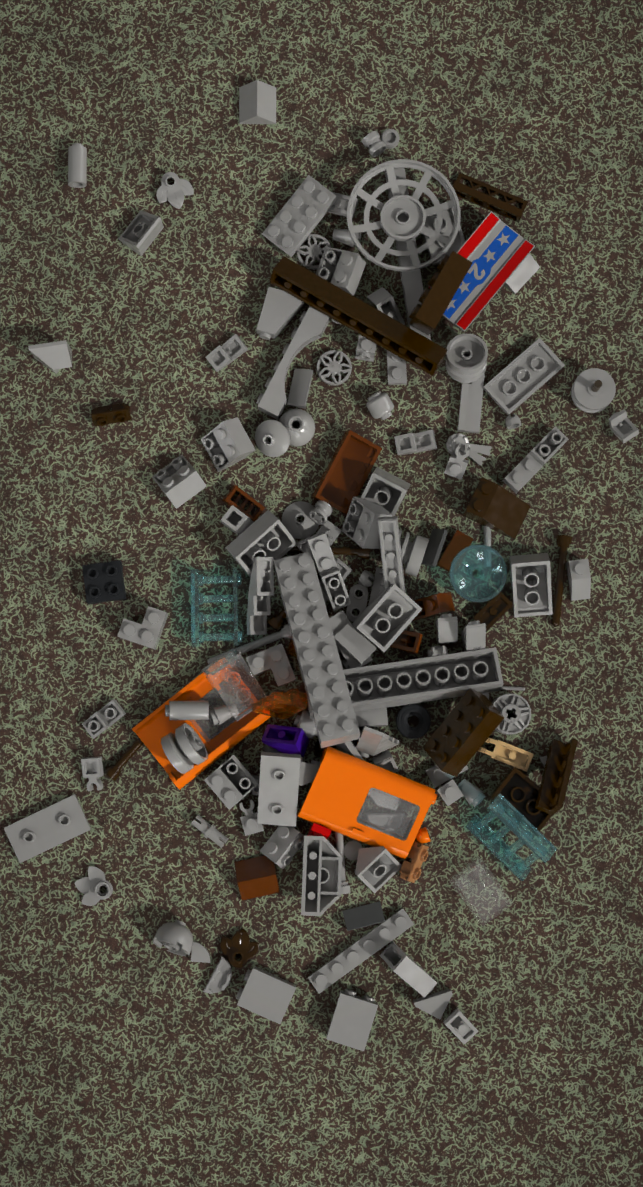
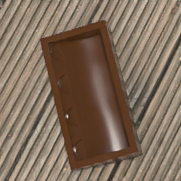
M347 430L312 498L317 501H325L333 509L347 515L352 498L358 496L382 448L357 433Z

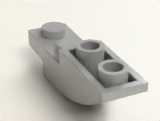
M555 426L503 479V482L517 494L569 438Z
M321 532L306 538L333 611L351 605L326 533Z

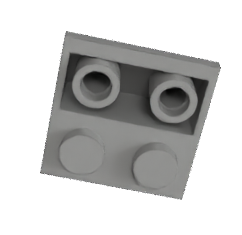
M326 246L316 275L354 296L366 262L359 253Z
M238 417L222 421L201 438L218 472L245 459L255 451Z
M183 455L173 459L170 464L152 476L176 509L207 487L200 475Z
M353 497L343 523L342 532L363 549H380L377 519L378 517H392V514L380 505Z
M232 755L204 779L229 810L259 785L235 755Z

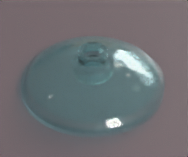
M471 545L462 549L454 557L450 566V581L456 593L462 598L471 602H485L496 597L503 589L507 579L506 564L502 556L495 549L486 545ZM475 569H477L479 572L478 576L476 577L473 576V571Z

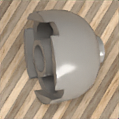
M175 920L174 923L168 922L163 924L157 930L152 942L159 948L164 945L168 949L167 951L173 954L189 956L193 946V935L185 927L186 923Z

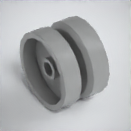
M461 334L450 340L447 346L448 351L446 353L445 365L448 375L460 383H471L480 379L485 373L487 366L488 348L486 343L474 334Z
M184 723L175 729V734L171 732L161 738V745L165 755L174 768L182 774L193 769L194 764L199 765L208 759V753L203 741L189 724Z

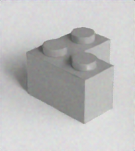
M148 606L142 624L123 618L117 637L156 650L168 613Z
M282 643L246 657L253 676L272 670L278 687L296 681Z

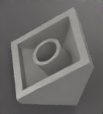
M259 80L239 87V124H276V87Z
M140 210L118 240L142 256L164 228L162 219L159 216Z

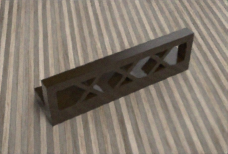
M461 172L452 186L457 197L518 223L528 203L524 199ZM460 180L468 181L470 187L460 183ZM482 186V188L486 189L487 194L480 192L476 189L481 188ZM501 195L503 196L504 201L494 198L493 196ZM517 202L522 204V207L520 209L511 205V203Z
M572 738L567 744L556 739L551 741L535 805L536 809L553 816L563 807L578 743L577 739Z

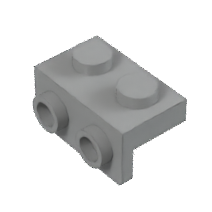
M279 825L260 852L281 869H284L285 866L290 864L295 853L303 847L304 836L292 826Z

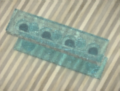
M198 569L190 570L192 647L201 648V643H204V641L234 640V646L239 647V642H242V631H239L238 585H241V573H238L237 569H233V575L203 576ZM233 583V594L203 595V593H200V586H203V584ZM233 602L234 614H204L200 612V605H203V603ZM234 621V633L200 632V624H204V622Z
M498 794L487 807L490 810L489 813L482 819L474 815L465 826L521 881L532 870L529 867L539 858L546 863L557 850L501 794ZM497 816L505 825L494 833L487 824ZM511 830L519 839L511 846H508L501 838ZM525 844L533 853L525 860H522L515 852Z

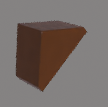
M404 630L390 647L416 655L423 635Z

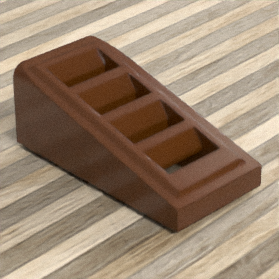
M233 485L222 499L230 507L232 505L253 522L258 519L265 509L264 506L237 485ZM235 493H238V496L235 498V500L231 501L230 499L233 497V495ZM242 497L245 498L241 505L238 506L237 503L239 502V500ZM249 501L251 504L247 508V510L244 511L243 508ZM253 507H258L251 516L249 513L253 509Z

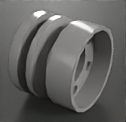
M399 529L400 537H401V534H402V531H403V530H401V529ZM407 532L405 539L400 538L402 563L406 564V574L417 577L429 538L417 535L414 541L410 542V532Z
M505 694L491 702L504 716L502 722L495 729L496 732L503 735H513L522 732L529 725L531 708L522 696ZM506 710H513L512 714L514 715V718L511 717L508 719V714L506 713Z

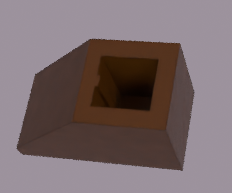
M451 592L434 594L415 600L414 602L422 610L412 621L455 611Z

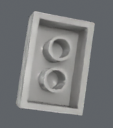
M267 510L225 548L240 567L251 577L254 557H273V560L280 559L297 542L281 521L272 512Z

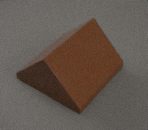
M265 855L234 862L237 884L242 900L280 893L275 864Z

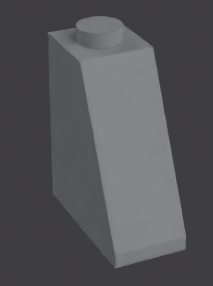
M268 287L256 328L259 337L270 340V338L275 339L304 306L305 302L283 290Z
M392 941L379 955L398 976L424 998L433 991L437 982L396 943Z

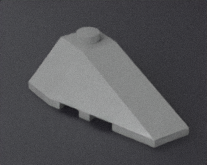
M364 726L360 733V739H358L356 749L361 756L368 758L369 755H377L398 745L399 740Z

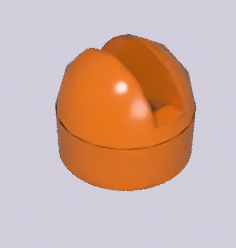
M426 827L420 828L416 836V840L421 844L431 842Z

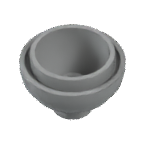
M291 409L280 417L279 422L289 432L290 446H303L313 438L315 422L308 412L302 409ZM294 422H298L300 427L294 428L292 425Z

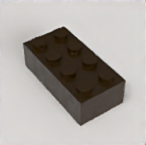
M454 251L442 258L437 267L439 272L436 271L427 284L430 288L427 287L418 300L421 303L417 304L409 315V318H411L409 324L426 335H429L436 328L471 267L472 262Z
M470 688L425 743L423 749L441 771L457 777L502 722L504 716L485 695Z

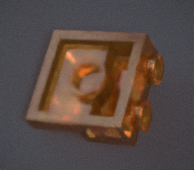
M289 689L285 693L273 692L271 695L261 698L260 701L252 704V712L285 720L307 708V694L299 692L298 689Z

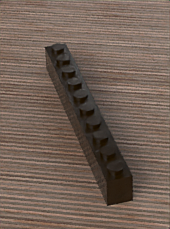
M285 256L272 271L270 283L431 376L434 375L443 362L448 351L447 349Z

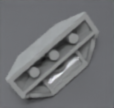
M304 835L301 915L321 916L341 897L342 855L324 836Z

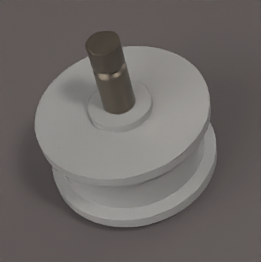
M598 368L583 371L576 378L571 388V397L578 409L586 413L603 411L611 403L616 393L615 382L611 375Z

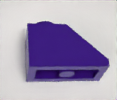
M268 724L261 741L284 754H297L304 757L310 740L302 728Z

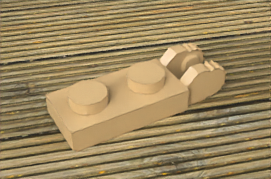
M488 738L485 741L495 745L492 752L484 747H480L478 750L483 754L491 756L490 758L525 772L528 771L534 755L531 752L492 738Z

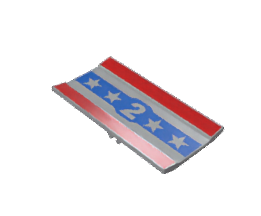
M491 211L457 252L462 257L471 261L472 265L445 310L443 317L465 332L535 248V245L516 233Z

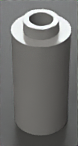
M74 143L68 147V186L73 188H84L87 186V148L81 143Z
M169 701V705H165V717H169V721L209 720V701Z

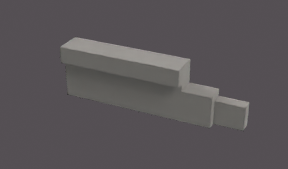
M485 374L477 381L471 382V384L462 383L457 432L476 434L480 432Z

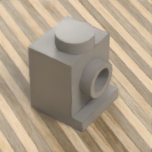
M359 335L355 359L374 362L377 344Z

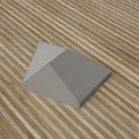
M66 340L28 346L33 357L55 374L62 368L72 367V349Z
M384 846L361 848L358 852L354 873L375 894L401 869L402 865Z

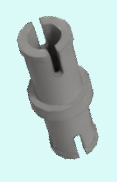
M199 814L191 823L192 826L204 834L206 839H211L220 848L229 840L228 837L216 829L214 824H209Z

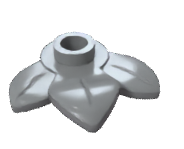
M167 172L161 179L162 185L157 189L156 196L160 204L168 200L173 207L180 209L184 202V195H193L194 190L188 180L179 179L178 175L174 172ZM172 178L174 184L169 185L167 179Z
M94 866L88 867V877H83L75 882L76 888L85 894L81 903L86 906L96 905L100 900L109 898L113 893V886L106 880L104 872ZM101 886H105L107 888L106 893H101Z

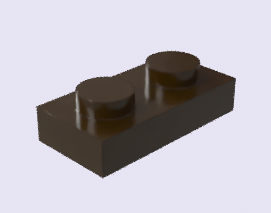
M500 591L473 617V620L480 621V624L485 623L487 632L514 604Z

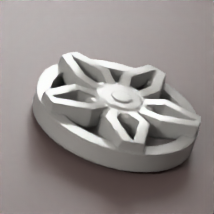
M310 234L305 240H308V246L301 245L297 250V257L304 267L317 270L319 265L313 264L315 260L321 261L320 257L325 250V247L321 249L320 246L326 244L327 247H331L325 237ZM311 239L314 240V242H315L314 244H311V243H310V240H311ZM316 239H320V240H322L323 242H320V243L317 245V240H316ZM300 254L304 256L307 255L305 262L302 260Z
M327 351L321 355L317 362V374L328 385H341L351 375L352 363L349 357L342 351ZM335 354L333 360L328 355ZM338 355H340L339 361L336 360ZM343 357L346 359L348 364L342 363ZM324 358L329 360L330 362L326 363L324 361ZM322 362L326 367L320 371V363ZM325 370H327L328 374L322 375V373ZM347 372H348V374L346 375V377L341 380V374H340V373H347ZM332 375L331 378L334 382L328 381L325 378Z

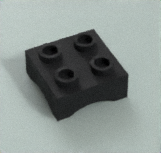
M121 560L82 565L87 604L127 600Z

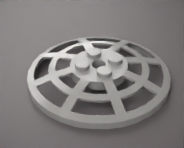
M398 159L375 166L359 179L349 197L347 225L352 241L368 260L389 270L413 271L433 264L447 253L458 233L461 210L454 188L441 172L423 162ZM394 168H412L425 173L420 182L408 179L396 180ZM383 171L387 172L389 182L378 187L372 195L362 190V187L372 177ZM431 176L445 188L451 199L450 201L440 204L435 194L426 187ZM398 186L414 187L416 190L412 196L400 195ZM391 188L393 197L385 204L376 199L382 192ZM422 193H425L434 205L433 207L424 209L423 205L418 201ZM359 196L367 202L364 209V224L353 226L352 211L356 197ZM373 206L381 211L380 221L370 223L369 213ZM453 208L454 225L449 238L439 233L443 223L442 212ZM400 214H406L408 216V220L406 222H400L398 220V216ZM436 214L437 224L433 231L425 227L426 217ZM383 229L388 235L384 244L376 239L372 232L373 230ZM366 232L372 243L380 249L375 258L362 247L355 233ZM420 233L430 238L424 245L415 248L413 239ZM395 240L405 241L408 251H397L390 249ZM435 241L445 244L444 248L435 257L420 263L419 253L428 249ZM387 253L398 257L410 256L413 266H393L381 261Z

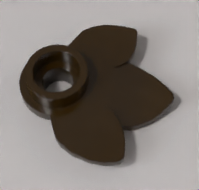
M244 928L238 930L232 939L227 936H222L221 938L222 953L229 957L230 964L235 968L244 967L248 959L255 957L259 951V943L250 942L249 935ZM237 954L242 956L240 961L235 960Z

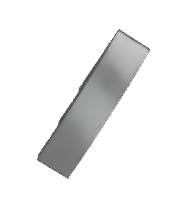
M254 557L248 593L247 635H267V615H271L270 596H274L273 557Z

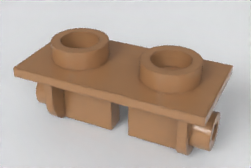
M414 841L407 856L412 859L411 863L404 860L399 871L401 873L400 878L412 883L418 880L421 875V865L426 861L429 854L428 846Z

